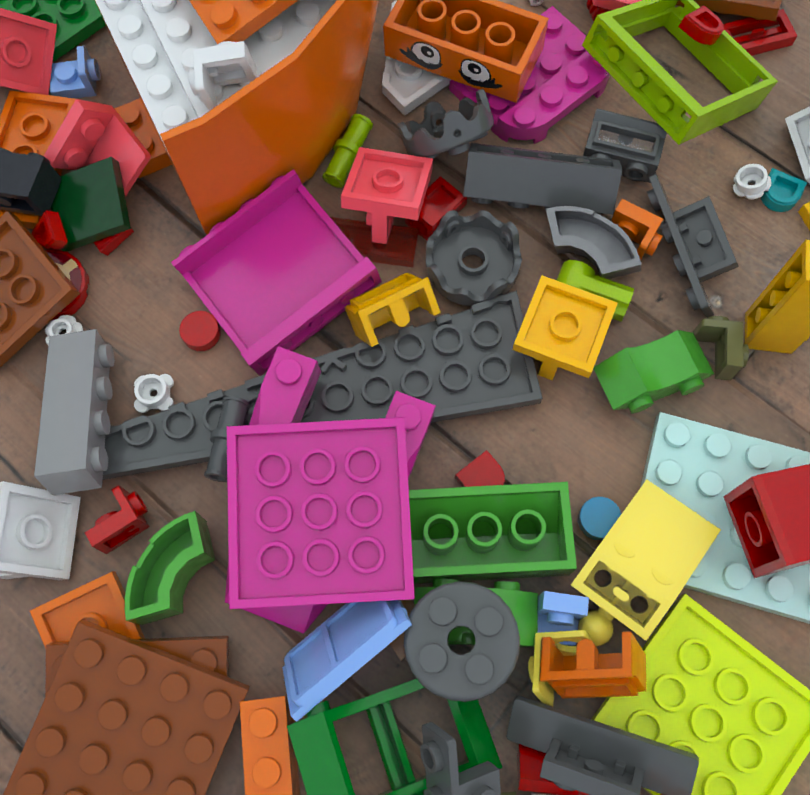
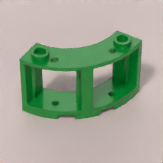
M417 678L332 709L329 701L321 702L305 714L303 720L287 726L307 795H355L333 722L365 710L391 786L390 790L378 795H424L423 790L427 789L426 775L415 778L390 703L392 700L424 689L425 687L421 685ZM447 700L468 758L458 763V772L486 761L491 762L499 770L503 768L479 701L461 702Z

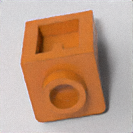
M621 199L615 209L611 222L622 228L631 241L640 244L637 249L640 261L645 253L650 256L654 254L663 235L657 233L663 218Z

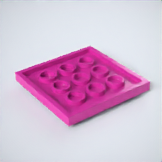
M405 417L226 426L229 609L415 599Z

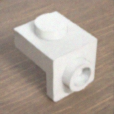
M224 41L215 46L193 49L194 68L188 70L189 83L193 94L200 96L208 110L217 106L215 85H231L253 81L257 78L256 64L244 41Z

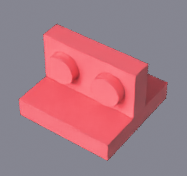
M0 8L1 88L49 95L57 24Z
M359 147L341 194V208L367 212L366 225L372 226V242L387 244L395 217L418 220L432 174L433 158Z

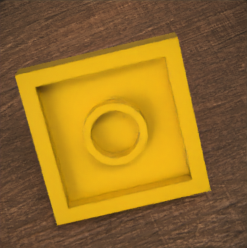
M541 275L512 350L542 362L538 375L553 381L558 367L589 378L618 302Z

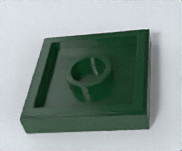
M109 157L61 176L62 181L51 205L52 211L59 212L68 240L67 244L60 250L68 252L131 229L120 166L117 160Z

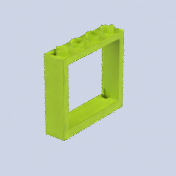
M642 0L597 15L582 46L678 145L757 109L778 82L725 30L716 43L712 45L701 44L681 30L678 26L684 16L700 8L694 0H680L685 5L684 8L681 6L675 7L678 0ZM664 26L732 95L702 107L633 37Z

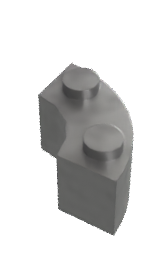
M558 206L546 209L557 254L574 253L586 257L597 267L600 276L606 279L641 271L642 264L634 244L617 224L587 208Z

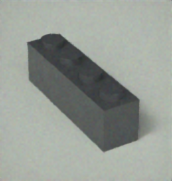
M471 143L468 152L463 196L471 197V201L479 204H491L493 200L508 202L507 204L514 208L524 209L529 208V205L544 206L545 210L558 206H576L593 210L601 216L603 214L613 215L622 167L620 160Z

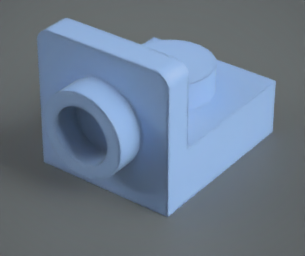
M77 46V60L52 63L50 93L52 96L75 99L97 96L96 81L101 80L100 68L95 58L91 59L85 46Z
M543 591L538 595V633L578 630L579 619L588 616L589 597ZM572 641L559 642L566 646L576 645V642Z

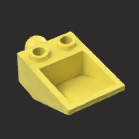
M646 479L571 584L572 587L586 597H589L591 601L599 606L598 610L588 611V616L579 620L578 630L586 631L594 644L601 646L611 639L614 629L612 620L616 618L647 641L682 591L721 529ZM597 571H608L612 577L611 583L607 586L597 584L595 581ZM636 596L644 597L648 602L647 609L643 612L634 611L630 605L631 600Z

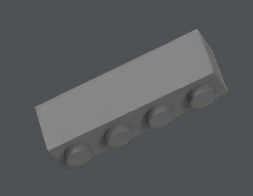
M97 329L49 336L34 477L52 495L102 488L103 471L108 469L105 435L110 433L111 428L107 413V403L113 396L109 373L110 367L114 366L115 357L112 346L104 342Z

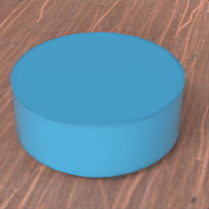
M593 497L584 503L578 513L579 527L587 537L594 540H603L620 517L621 511L611 499Z

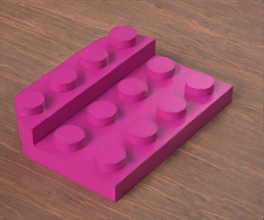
M553 6L541 14L549 18L544 47L517 103L485 92L494 118V124L490 130L506 142H508L509 138L516 140L533 139L534 144L544 140L550 127L592 95L596 98L600 97L606 88L610 74L582 46L586 35ZM454 80L450 81L449 90L460 101L466 97L477 103L476 91L479 89Z

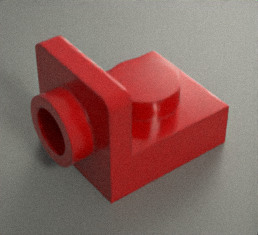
M120 485L114 487L111 491L122 509L118 512L112 511L104 514L96 520L93 528L85 532L91 546L105 554H108L150 527L143 514L148 512V509L136 491L129 493Z

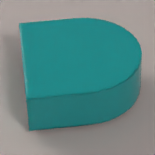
M772 168L768 174L771 178V187L768 191H764L761 200L772 211H789L801 198L807 182Z

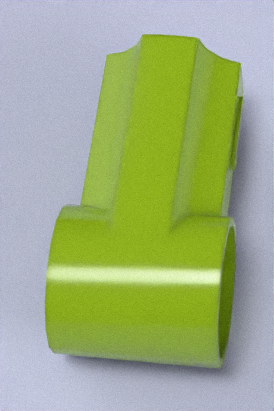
M577 260L565 261L556 279L559 282L618 302L612 319L622 322L634 291V288L595 275V271L591 266Z

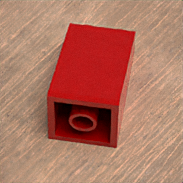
M810 464L752 476L723 496L754 579L810 564Z

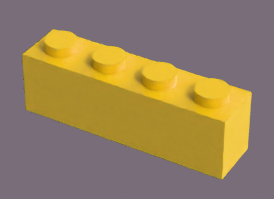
M806 239L746 311L744 344H747L749 349L792 354L810 337V240Z

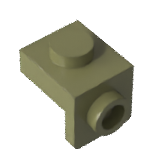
M711 316L700 321L693 333L697 341L715 343V379L732 380L742 368H745L749 358V347L747 344H743V322L729 321L724 316Z

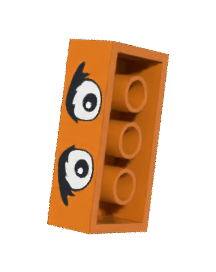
M397 0L383 25L385 56L479 90L484 89L487 93L517 103L543 50L549 18L498 0Z

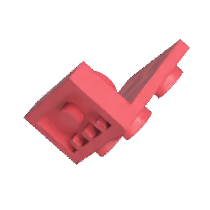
M80 99L75 100L44 154V157L50 161V165L53 168L77 170L103 159L113 157L119 162L125 197L151 158L149 152L112 105Z

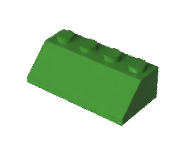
M568 482L409 490L414 584L433 583V579L440 578L475 581L569 576L577 569Z

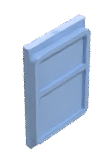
M401 600L346 603L284 657L285 665L282 669L290 716L296 722L412 625Z

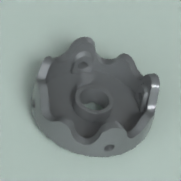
M480 89L476 91L477 103L470 98H463L459 102L458 111L450 110L446 112L439 102L430 101L425 106L424 119L420 124L413 120L407 121L405 124L404 122L398 123L397 127L407 154L435 158L440 153L448 151V154L453 156L470 149L469 142L488 135V131L494 124V118L485 90ZM437 119L441 120L439 125H436Z
M455 210L449 211L442 217L437 229L428 238L426 245L427 275L434 288L442 296L457 304L471 306L507 294L515 284L520 271L522 258L518 229L511 221L503 223L493 217L488 211L480 210L471 216H460ZM476 255L483 260V264L478 268H469L462 260L466 256Z
M460 581L443 584L425 594L410 612L409 619L412 625L404 631L403 642L406 660L412 673L421 685L434 695L451 701L468 702L479 700L497 691L512 674L520 649L518 625L509 606L499 595L487 587L472 582ZM458 627L470 629L475 636L474 648L464 655L454 653L448 644L450 633Z

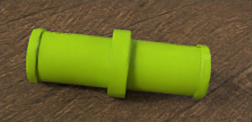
M352 115L342 139H338L333 147L335 153L322 175L324 181L331 186L342 188L345 185V180L352 168L358 149L363 146L370 130L373 128L371 120L364 115Z

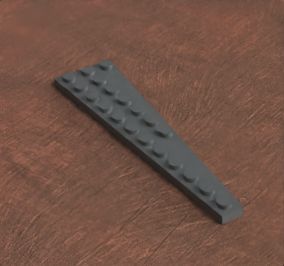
M517 290L471 305V309L453 315L447 313L435 317V321L415 328L411 325L399 329L397 334L377 339L379 344L373 347L363 341L357 343L354 347L342 348L312 358L317 360L321 374L300 423L385 418L396 391L436 405L431 423L541 404L543 398L533 357L512 350L524 320ZM266 374L247 380L244 385L226 391L220 389L208 393V397L187 404L183 401L169 406V410L148 417L142 415L127 420L120 425L111 426L110 433L105 435L108 469L103 471V480L208 462L213 442L210 441L212 430L217 429L223 397L237 396L249 402L243 425H249Z

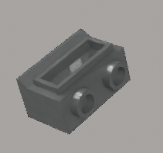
M597 108L583 156L620 160L622 167L621 176L627 177L632 181L651 183L649 177L656 173L659 166L667 132L658 123Z

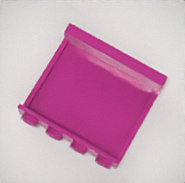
M294 169L285 176L276 178L268 189L256 198L246 201L238 212L226 221L217 223L212 227L209 234L196 244L184 248L179 257L171 262L240 350L242 357L259 376L268 370L278 346L290 351L295 350L344 312V307L350 304L349 300L375 288L382 282L375 265L367 256L364 258L303 186Z

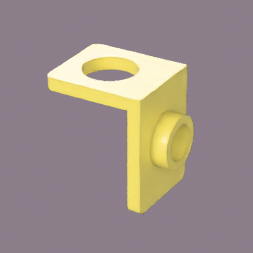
M584 630L535 633L534 656L529 658L528 672L532 682V691L543 704L553 707L554 689L548 682L540 681L542 637H551L563 656L576 655L577 646H566L559 642L572 641L578 643L582 639H590L592 641Z

